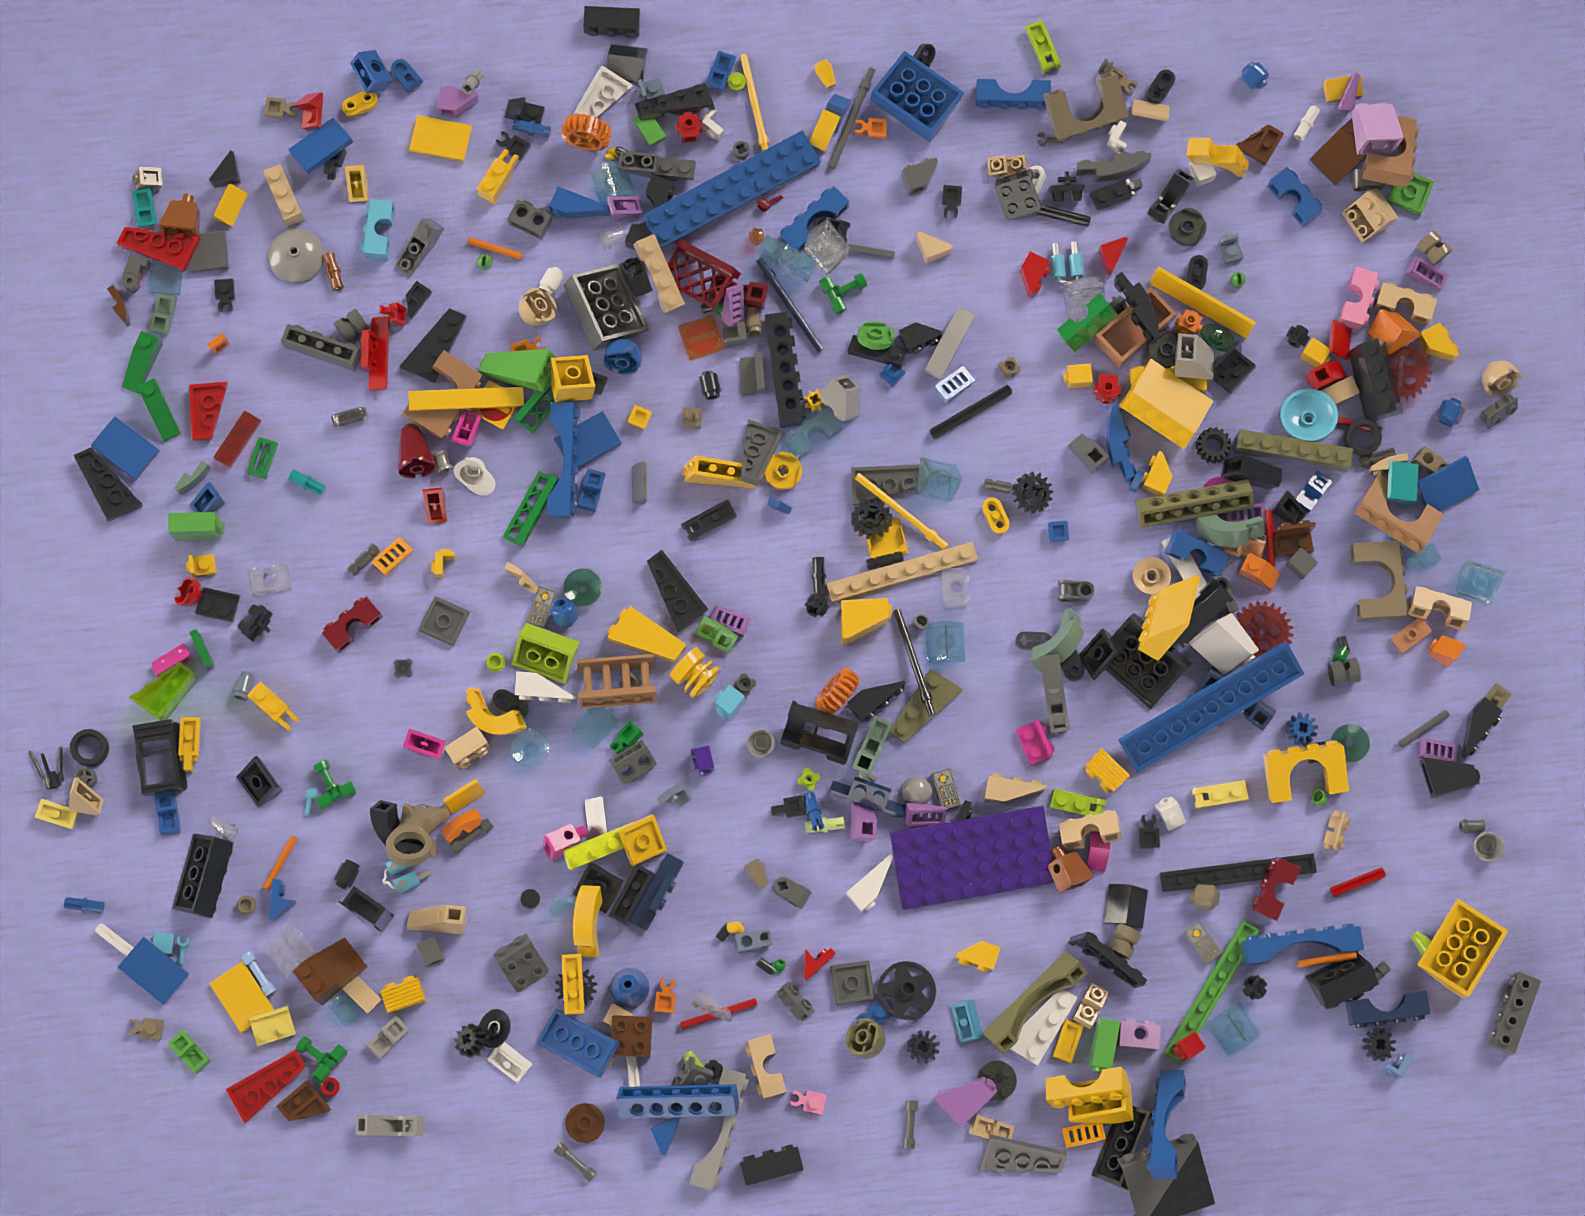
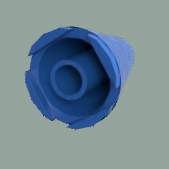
M626 968L619 971L613 977L610 985L611 995L616 1003L628 1008L642 1004L646 1000L650 988L649 981L644 973L634 968ZM626 983H632L630 988H625Z

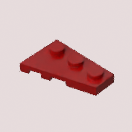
M227 381L189 385L193 441L213 439L228 386Z

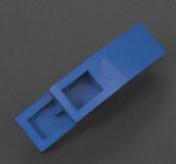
M1115 404L1111 409L1108 419L1107 449L1112 468L1120 466L1125 483L1133 481L1134 474H1136L1135 466L1133 463L1130 464L1128 458L1130 457L1129 449L1127 446H1124V444L1128 443L1131 434L1128 426L1124 425L1122 409H1119L1117 404Z

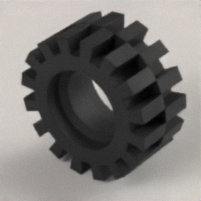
M1209 427L1207 430L1202 431L1195 446L1197 455L1201 456L1200 459H1205L1207 463L1211 461L1212 464H1215L1217 461L1219 463L1225 459L1232 445L1230 444L1231 438H1228L1229 434L1224 433L1222 428L1218 430V427L1214 429ZM1209 439L1218 440L1221 446L1220 450L1216 452L1208 450L1206 446Z

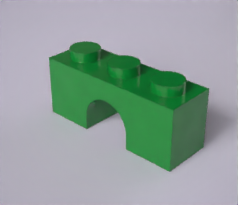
M1100 293L1085 305L1088 308V315L1084 320L1074 322L1070 318L1057 329L1060 336L1074 352L1118 316L1116 311Z

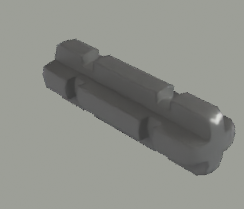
M1389 448L1385 451L1382 450L1369 454L1368 456H1361L1359 458L1360 466H1369L1387 457L1396 455L1395 449Z
M988 478L984 481V489L986 490L994 489V491L1003 493L1016 491L1010 482L999 480L995 482L993 479Z
M371 544L367 548L368 550L364 551L354 561L355 563H352L347 568L353 576L360 572V568L363 569L373 559V555L376 556L380 552L375 544Z

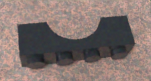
M652 174L646 189V197L651 201L655 209L668 202L669 199L672 200L676 189H674L672 181ZM645 222L631 225L625 239L627 248L636 250L633 245L634 243L652 235Z

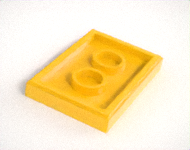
M417 115L409 151L464 162L472 125Z
M243 961L209 983L241 1033L252 1027L249 1020L250 1017L275 1010Z

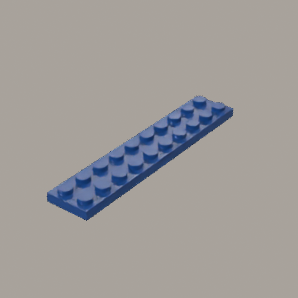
M802 130L642 215V218L651 234L655 235L662 249L679 238H683L819 165L821 161Z
M1284 641L1119 738L1118 741L1135 771L1139 772L1303 676L1304 672L1289 644Z

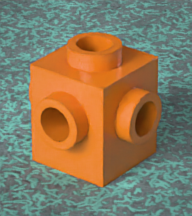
M1186 309L1183 315L1179 313L1174 323L1177 325L1174 333L1198 335L1203 326L1200 324L1203 317L1199 316L1195 311Z

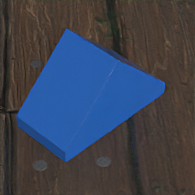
M835 93L828 101L826 110L841 117L834 132L838 133L851 100Z
M207 482L190 503V506L195 512H213L224 505L225 502L211 482Z
M675 1117L650 1128L661 1155L665 1157L680 1118Z

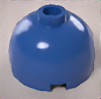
M619 339L607 346L603 362L608 370H620L618 374L629 375L636 373L638 368L641 367L642 354L640 348L634 342L628 339Z

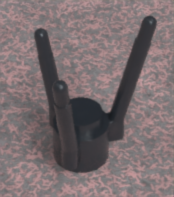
M62 747L58 748V774L56 771L50 772L45 755L41 753L46 772L43 774L32 751H28L43 786H46V790L62 786L61 781H64Z

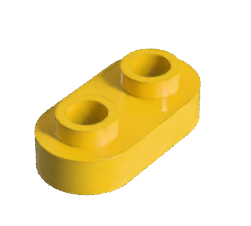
M364 90L345 99L342 103V110L347 117H357L377 106L376 93L367 94ZM367 96H370V100H365ZM350 104L354 105L353 108H348Z
M994 497L987 498L983 503L982 510L991 530L998 535L1006 533L1010 523L1001 502ZM992 505L995 507V510L990 511L988 507ZM1000 522L1003 524V527L998 528L996 524Z

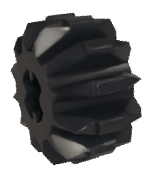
M468 1024V1026H461L462 1031H456L458 1038L453 1039L457 1042L454 1048L459 1050L460 1055L467 1056L468 1058H473L474 1055L480 1056V1050H486L484 1044L488 1043V1041L484 1038L487 1036V1033L478 1025Z
M1374 1028L1373 1033L1370 1031L1366 1033L1368 1038L1362 1039L1364 1043H1367L1362 1049L1369 1050L1366 1053L1367 1057L1373 1054V1061H1377L1379 1057L1380 1061L1383 1062L1385 1061V1056L1387 1058L1392 1057L1389 1051H1396V1048L1391 1046V1044L1396 1043V1040L1390 1041L1389 1038L1392 1037V1033H1388L1385 1036L1386 1029L1384 1028L1380 1030V1033L1377 1028ZM1378 1041L1382 1042V1048H1376Z
M919 1030V1038L915 1034L911 1035L915 1042L907 1041V1044L913 1046L908 1048L907 1052L914 1051L910 1058L914 1059L916 1055L919 1056L917 1063H920L922 1057H924L925 1064H928L927 1056L934 1061L936 1058L932 1052L936 1054L940 1052L938 1049H934V1047L940 1045V1042H932L937 1036L933 1035L931 1038H928L930 1031H926L925 1037H923L922 1030ZM920 1042H924L925 1045L929 1046V1049H926L927 1052L918 1049V1046L921 1045Z

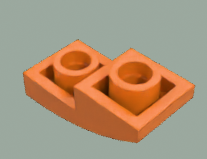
M474 809L456 817L441 829L444 839L450 843L453 839L460 836L463 829L470 833L480 825L482 821L481 815L477 809Z

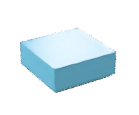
M154 932L153 944L165 954H173L175 934Z

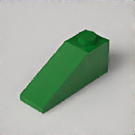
M144 331L140 332L131 353L122 388L140 394L137 386L146 382L163 345L159 337Z
M153 378L138 385L139 392L163 441L180 435L179 427L156 379Z

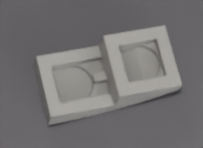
M395 1016L366 1046L380 1060L409 1031V1028Z

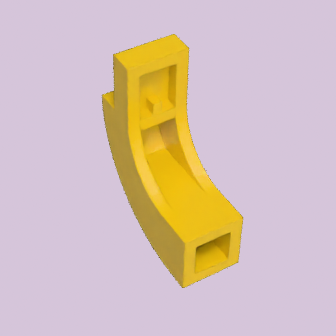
M472 687L465 690L467 702L472 707L466 713L473 724L479 729L497 735H512L527 729L520 711L512 710L504 715L496 716L487 708L480 688Z
M581 885L577 895L573 918L574 945H577L578 954H582V957H598L597 917L602 905L600 886Z

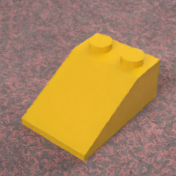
M1097 1079L1072 1085L1075 1087H1087L1096 1082ZM1128 1081L1129 1097H1122L1121 1100L1108 1099L1103 1100L1101 1103L1088 1102L1081 1106L1068 1105L1069 1121L1106 1124L1133 1121L1130 1082Z

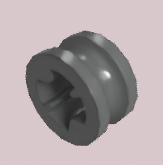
M1105 58L1098 73H1108L1114 62H1108V59Z
M745 141L736 142L733 146L734 156L740 160L746 159L750 153L748 143ZM744 147L746 152L739 154L737 148Z

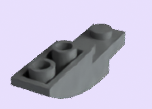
M621 151L619 170L649 178L653 174L669 181H676V179L694 181L695 160L659 157L658 154Z
M1121 151L1114 154L1112 161L1109 159H1101L1095 162L1081 160L1077 162L1075 168L1076 175H1094L1095 182L1118 179L1132 174L1147 165L1151 159V153H1146L1145 151H1137L1135 153Z
M1059 654L1040 656L1051 733L1069 731L1070 727Z

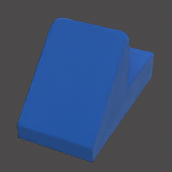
M272 879L269 919L277 920L297 903L295 900L282 899V896H285L286 886L283 885V881L280 879Z

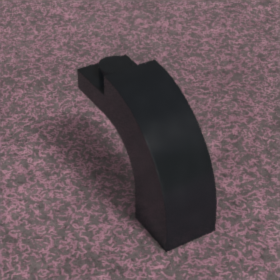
M1178 168L1157 201L1148 210L1147 214L1155 222L1164 224L1186 193L1194 177Z
M379 800L370 808V817L377 836L386 846L387 838L400 825L397 804ZM410 838L399 841L395 848L403 854H415L420 852L425 845L417 839Z

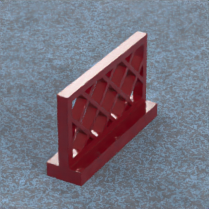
M679 238L675 243L677 249L667 263L670 271L675 273L674 280L682 293L715 310L725 294L726 288L729 287L733 279L738 280L741 273L726 262ZM680 254H683L685 262L677 264ZM698 262V269L691 271L690 264ZM686 266L687 273L679 276L678 269ZM711 269L712 276L704 279L703 272ZM699 273L700 280L693 283L692 276ZM723 276L726 277L724 283L718 286L717 279ZM688 278L689 285L681 287L680 280ZM713 280L714 287L706 290L705 283ZM701 285L702 292L694 294L693 288ZM715 292V298L710 303L707 295Z

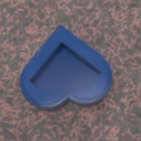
M1137 470L1129 491L1134 493L1137 491L1145 473L1143 470Z
M773 498L768 500V506L785 514H790L792 507Z

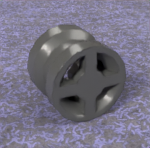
M88 768L79 769L75 774V778L78 777L90 788H93L97 783V775Z

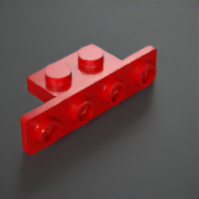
M388 316L373 317L371 319V331L362 330V337L360 338L361 355L359 362L361 367L369 372L370 391L387 389L390 332Z

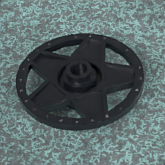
M910 961L897 962L888 967L881 975L877 988L878 998L884 1009L893 1017L901 1020H914L925 1015L933 1006L936 998L935 981L929 971L920 964ZM906 966L914 967L924 974L912 977ZM895 969V981L883 983L887 974ZM929 983L932 992L930 1002L922 993V990ZM883 995L894 998L893 1010L886 1004ZM910 1005L922 1010L914 1015H904Z

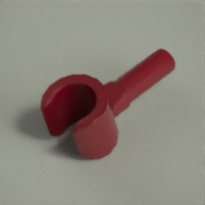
M779 195L769 201L762 198L759 200L757 207L761 211L766 212L771 205L783 199V196Z

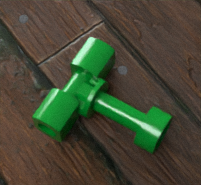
M862 273L855 275L854 281L842 287L838 284L834 286L829 275L819 280L824 294H828L831 299L830 305L836 315L846 311V306L842 300L844 293L856 287H859L860 290L867 287V282Z
M327 760L320 761L313 766L316 774L321 773L328 787L325 790L326 794L316 798L321 810L334 805L333 801L341 797L345 799L357 793L351 781L342 786L339 783H334L328 771L330 765Z
M304 1036L296 1045V1049L301 1053L308 1052L318 1060L317 1065L319 1067L312 1073V1077L322 1084L331 1074V1068L335 1064L339 1065L348 1055L347 1050L338 1044L330 1054L328 1052L323 1054L311 1045V1039Z

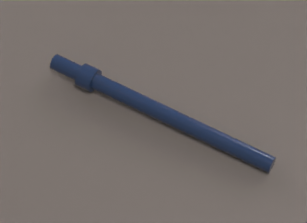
M763 258L758 259L756 262L763 271L764 278L772 284L817 352L823 351L824 347L775 277L776 274L773 269L768 267Z

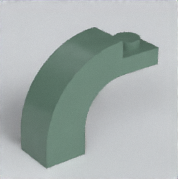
M1217 514L1196 518L1198 533L1206 541L1215 545L1225 547L1249 545L1250 539L1264 536V523L1261 516L1240 522L1224 521Z
M1071 608L1064 610L1058 632L1047 642L1037 645L1032 649L1030 662L1040 673H1042L1040 656L1059 654L1061 664L1075 651L1082 640L1084 630L1080 627L1081 619Z
M874 716L865 740L853 763V769L871 775L893 724L892 722Z

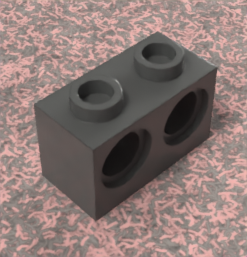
M518 199L507 218L509 225L543 240L552 222L549 211L543 208L537 209L529 201L523 200L522 202ZM522 211L527 213V215L524 217L518 216V214ZM538 219H542L544 221L541 225H536L534 223Z
M642 740L609 760L624 785L635 781L639 775L651 771L657 765ZM646 756L643 761L639 762L640 757ZM625 766H629V769L627 771L622 772V769Z

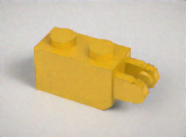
M507 149L503 150L499 158H495L477 187L479 196L493 204H496L512 178L513 168L519 159V156L514 154L508 164L504 161L509 155Z
M261 681L247 695L277 724H281L288 732L292 728L282 719L288 714L294 722L300 720Z

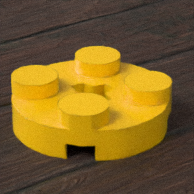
M778 452L773 455L764 474L766 482L778 490L793 489L799 483L802 476V466L798 458L789 452ZM783 466L786 467V471H789L784 476L778 472V469H782Z

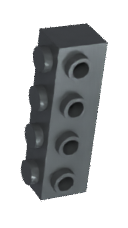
M287 324L281 339L284 348L352 371L356 370L361 355L358 346L352 343L346 344L340 342L337 338H328L319 332L307 331L299 325L292 326Z
M1516 972L1509 977L1507 983L1509 986L1508 992L1504 993L1501 999L1503 1006L1501 1011H1498L1495 1016L1494 1022H1496L1494 1030L1492 1029L1488 1035L1489 1047L1509 1055L1516 1053L1541 980L1522 972Z

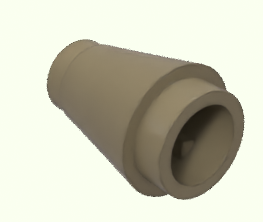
M755 307L748 308L745 328L748 336L751 337L760 336L764 330L758 308Z
M759 858L745 865V871L758 889L769 884L763 862H760Z

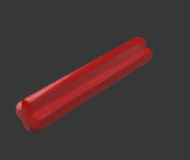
M1382 867L1332 886L1330 892L1333 897L1347 893L1386 877L1385 871Z

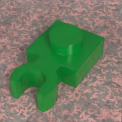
M629 721L617 734L620 738L614 740L610 747L619 754L626 749L627 745L629 747L634 745L644 733L634 723Z

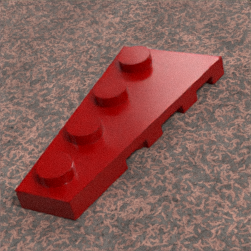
M124 227L117 245L185 272L201 238L199 236L189 237L184 236V234L174 235L161 231L151 232L146 229Z
M297 1049L225 1089L244 1124L306 1067Z

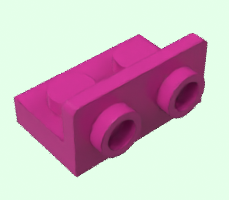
M182 643L154 660L151 664L155 674L160 679H163L194 660L187 646Z
M1039 719L1015 730L1030 766L1053 756L1054 746L1051 740H1047L1045 736L1047 733L1046 727L1043 722H1039Z

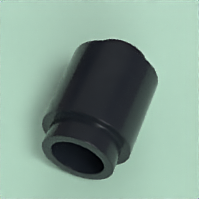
M713 371L703 372L702 376L699 377L703 396H705L706 400L719 398L721 388L717 373H713Z
M348 859L344 863L342 862L333 879L336 881L335 885L344 890L347 887L351 888L359 873L360 865Z

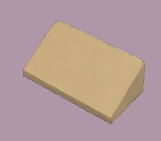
M1134 99L1131 114L1168 121L1170 107L1164 104Z

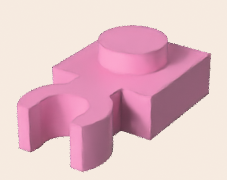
M799 1091L792 1092V1094L799 1096L798 1102H790L792 1106L803 1104V1111L823 1114L826 1100L825 1094L807 1091L806 1096H803Z

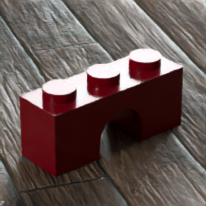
M723 276L717 279L718 286L724 283L726 277ZM713 280L711 281L709 289L714 287ZM732 281L729 287L738 285V283ZM754 282L743 285L744 306L764 310L768 295V285ZM715 292L709 294L710 299L715 298ZM725 294L723 295L720 301H724Z
M367 596L356 600L353 604L354 606L349 611H343L338 616V620L334 623H328L323 628V636L338 654L354 642L348 635V628L352 623L362 622L369 629L383 618L380 611Z
M1275 857V860L1272 859L1268 866L1269 873L1260 883V888L1262 889L1259 895H1256L1252 901V910L1277 921L1285 903L1276 899L1274 889L1281 882L1294 885L1301 867L1279 857Z

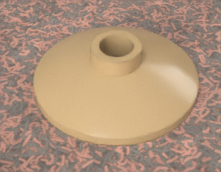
M1147 557L1136 564L1133 570V581L1141 592L1156 595L1160 589L1169 586L1171 572L1163 560L1156 557ZM1148 575H1153L1154 580H1149Z

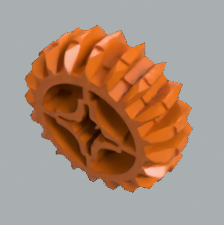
M570 114L564 120L561 128L564 141L569 142V145H573L575 148L582 149V151H603L609 145L612 137L609 124L604 123V120L598 119L597 116H591V114Z
M849 668L839 670L823 687L816 698L815 706L820 711L834 714L852 696L859 684V677Z

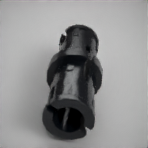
M814 557L812 558L813 574L811 575L814 583V596H817L819 593L824 596L826 595L825 579L827 578L824 570L825 558Z

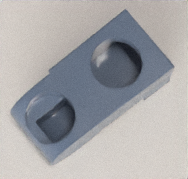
M770 929L740 933L733 936L737 954L773 945Z

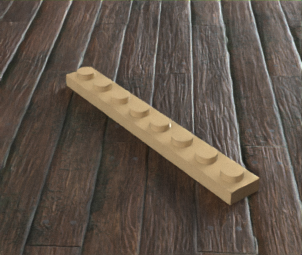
M969 542L826 583L833 603L978 561L973 542Z

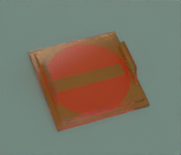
M714 315L678 326L690 361L725 349Z

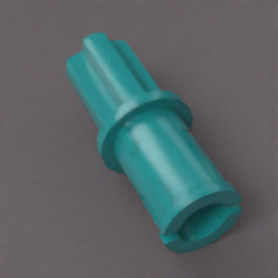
M295 469L289 474V481L302 486V489H308L318 495L324 494L326 486L313 480L310 475L306 476Z

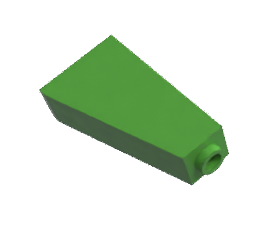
M548 349L485 353L478 371L488 379L543 392L551 373L550 359L556 358V356Z

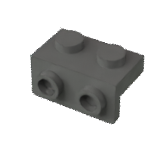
M690 1056L687 1062L682 1064L679 1074L673 1078L671 1086L708 1085L713 1077V1071L696 1065L695 1058Z

